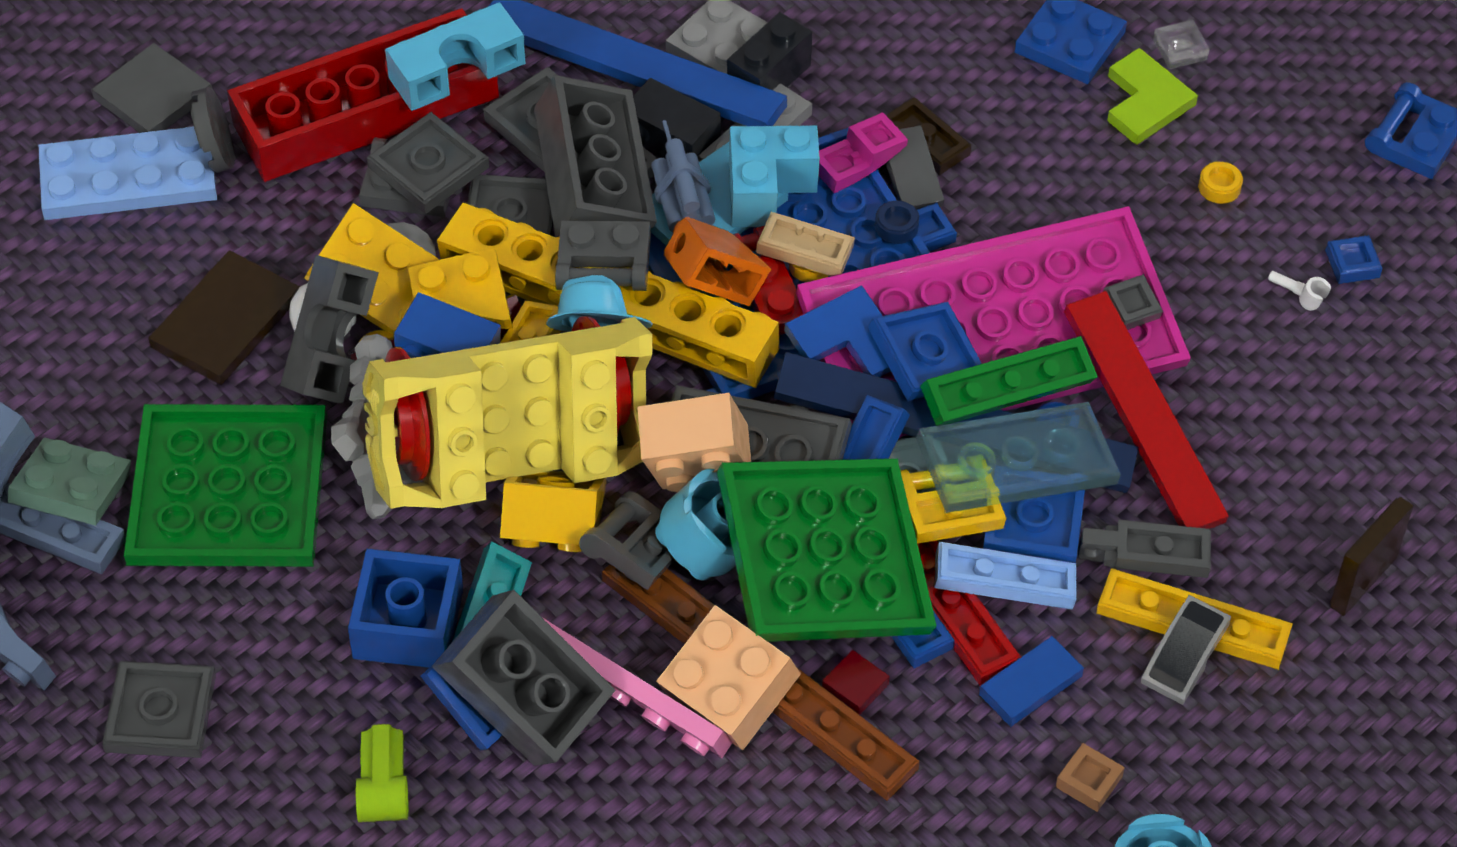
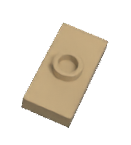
M771 212L757 242L756 253L822 274L835 276L843 273L852 252L855 237Z

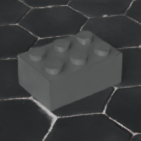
M515 590L492 595L432 665L462 697L534 766L556 763L616 691Z

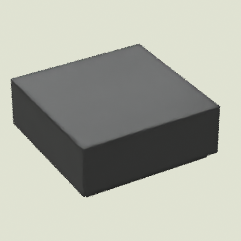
M1144 274L1103 289V292L1107 291L1127 330L1160 319L1163 313Z

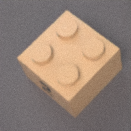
M730 393L637 407L641 460L662 489L678 492L702 470L715 469L713 472H717L722 463L751 462L748 424Z
M714 605L656 682L670 698L722 729L733 744L743 751L801 673L789 656L759 635L756 636L755 632Z

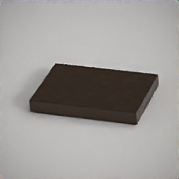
M229 250L148 337L150 347L222 385L287 313L290 308V302L300 286Z

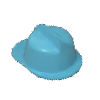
M590 275L566 281L560 294L558 312L556 315L548 318L546 325L550 328L560 331H571L574 322L581 316L594 318L600 326L619 324L622 319L635 317L646 328H651L653 325L647 319L628 315L620 287L613 280L603 275Z

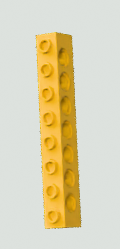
M463 202L437 239L440 260L495 247L505 292L532 302L559 305L562 290H556L555 272L558 262L560 237H553L535 230L526 223H516L496 215L489 209L477 208ZM573 267V268H621V267ZM649 271L647 291H633L632 286H619L627 314L647 319L653 323L652 327L647 329L652 333V348L756 388L780 349L779 322L772 320L764 313L751 312L731 304L722 297L706 295L691 289L682 282H672Z

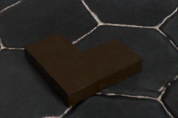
M915 97L886 115L898 129L922 126L935 171L939 176L971 155L972 145ZM886 163L877 170L880 172L887 167Z

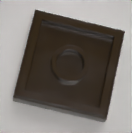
M1402 497L1396 498L1345 553L1330 602L1332 609L1345 616L1397 559L1414 507L1413 504Z

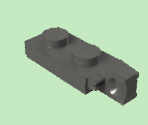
M1118 520L1117 525L1105 526V530L1083 528L1080 537L1079 558L1096 562L1104 561V566L1115 567V569L1208 578L1211 570V530Z

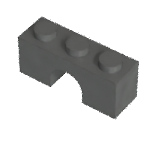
M315 255L280 386L303 395L343 404L350 379V365L355 361L345 355L343 347L345 331L355 315L367 316L379 272Z

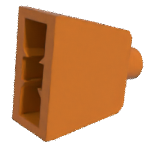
M685 217L677 222L673 229V235L664 249V256L686 286L746 306H750L771 271V268L735 235L727 230L690 217ZM728 264H731L733 268L726 271L724 267L727 268Z

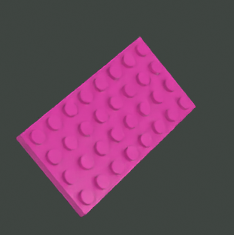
M1129 206L798 284L796 290L803 314L861 285L883 316L948 302L983 364L1077 337L1064 314L1067 304L1101 293L1108 286L1144 274L1163 310L1160 319L1128 330L1146 365L1153 375L1185 367L1191 359ZM846 347L820 360L821 362L862 372ZM892 372L880 377L897 382ZM1098 377L1089 384L999 410L1008 411L1104 386ZM901 433L900 437L907 436V434Z

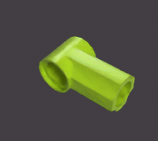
M390 724L372 725L367 731L361 732V778H356L358 822L408 820L409 800L407 776H404L403 730L393 728Z

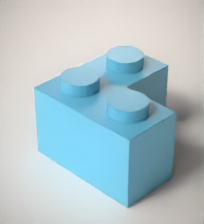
M817 125L730 126L729 179L732 227L764 226L770 213H777L778 193H817L820 161Z

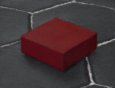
M852 650L822 680V687L860 715L889 685L890 676Z

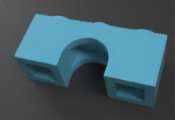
M500 2L385 49L388 78L411 111L450 95L448 68L460 63L475 65L481 69L487 79H490L526 64L524 34Z

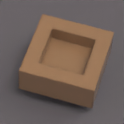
M1082 743L1057 777L1056 788L1098 812L1122 779L1125 767Z

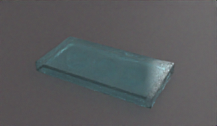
M1089 402L921 428L916 437L946 513L1115 485L1121 476Z

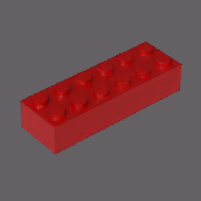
M463 8L227 90L233 125L263 181L275 179L372 144L374 137L386 139L400 134L429 112H432L441 119L499 98L498 77L495 76L487 79L481 69L467 63L456 64L448 68L449 96L413 111L410 110L388 78L386 48L435 29L440 25L467 16Z

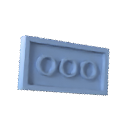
M194 127L38 145L41 207L44 220L217 200L215 171L208 165V161L214 160L210 151L204 153L203 149L200 148Z

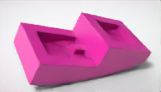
M882 112L850 126L845 140L819 150L818 176L833 193H836L860 181L887 163L907 146L908 139Z

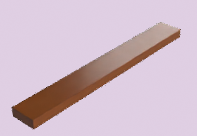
M611 564L602 571V581L683 644L687 642L714 607L712 602L668 569L648 590L627 578L624 573ZM798 669L801 675L773 710V713L888 801L919 769V760Z

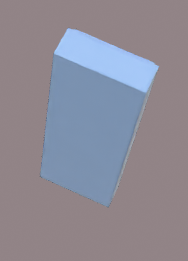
M939 542L935 552L934 588L1073 610L1076 602V563Z

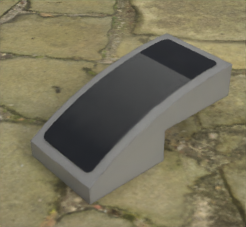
M1188 595L1157 647L1140 683L1183 705L1205 671L1208 658L1229 627L1231 616Z

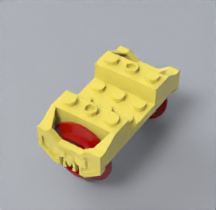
M581 316L574 322L571 332L410 358L401 347L391 348L386 355L385 361L383 359L369 361L362 383L363 395L369 401L364 403V409L369 414V417H367L368 423H365V429L368 432L365 437L366 450L376 491L390 509L404 506L445 508L486 500V483L504 480L508 477H520L562 469L575 484L618 476L642 463L637 407L646 405V368L652 357V333L635 317L622 319L619 324L600 326L594 318ZM619 428L624 442V445L617 446V436L619 433ZM398 466H402L404 472L412 481L423 480V482L403 484Z

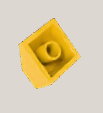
M547 471L520 477H508L503 487L500 538L512 539L511 544L517 547L536 548L539 547L540 542L558 543V549L562 551L582 552L579 546L580 538L590 528L600 525L606 478L574 484L565 472Z

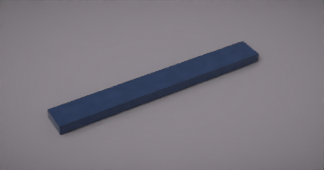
M785 353L773 399L855 420L866 396L869 395L901 407L910 414L902 431L903 434L1063 477L1086 480V483L1126 494L1131 486L1139 448L1137 446L1003 410L992 411L936 427L925 397L907 401L901 388L895 381L799 355Z

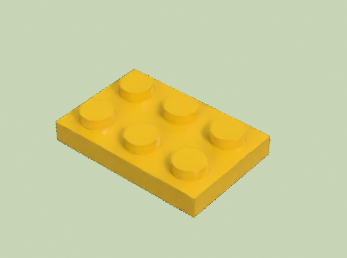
M354 203L319 254V256L379 272L367 316H361L394 334L414 300L407 267L440 260ZM312 266L304 277L307 281H309Z

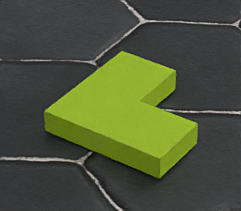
M1141 48L1136 49L1109 67L1108 77L1131 96L1108 111L1107 121L1135 145H1138L1197 104L1198 95Z

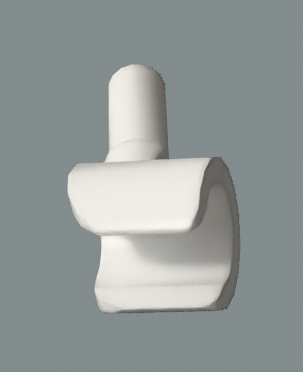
M1272 271L1268 277L1269 281L1299 295L1301 306L1309 311L1319 308L1323 298H1326L1331 290L1329 282L1321 277L1310 278L1306 284L1300 281L1297 282L1275 271Z

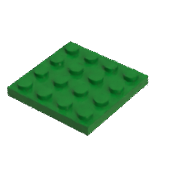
M144 404L124 551L126 566L314 567L327 426L326 405Z
M898 459L734 462L721 464L717 471L747 623L749 629L755 632L756 636L759 635L767 642L930 635L937 625Z

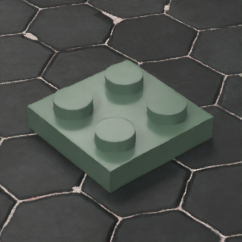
M44 437L9 485L8 503L96 526L129 477L131 460L114 456L105 451H95L69 444L63 440H53Z

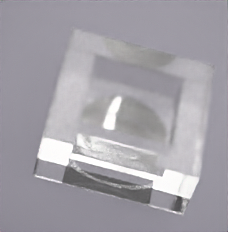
M1194 20L1155 29L1153 41L1169 69L1208 59L1209 47Z

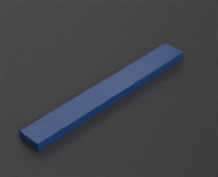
M493 0L489 4V6L498 2L502 4L524 34L525 46L638 87H642L649 78H652L720 112L721 117L745 126H773L788 106L787 95L522 0Z

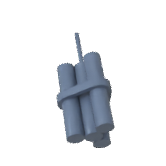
M663 120L662 123L668 141L665 144L667 150L666 159H655L651 163L657 185L654 191L656 201L663 206L669 230L673 232L677 222L685 217L712 225L716 219L708 195L711 192L709 180L702 174L697 155L695 153L686 154L682 141L677 138L671 139L667 121Z

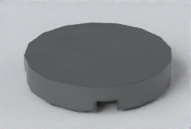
M211 87L192 91L191 98L197 100V102L192 103L191 108L197 140L204 153L210 151L214 160L208 161L209 167L216 173L234 168L235 154L231 131L219 98Z

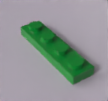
M1079 336L930 378L923 382L920 387L936 427H941L1086 385L1094 381L1098 376L1083 339Z

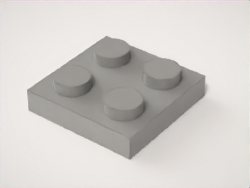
M709 0L666 39V52L727 74V59L768 22L730 0Z

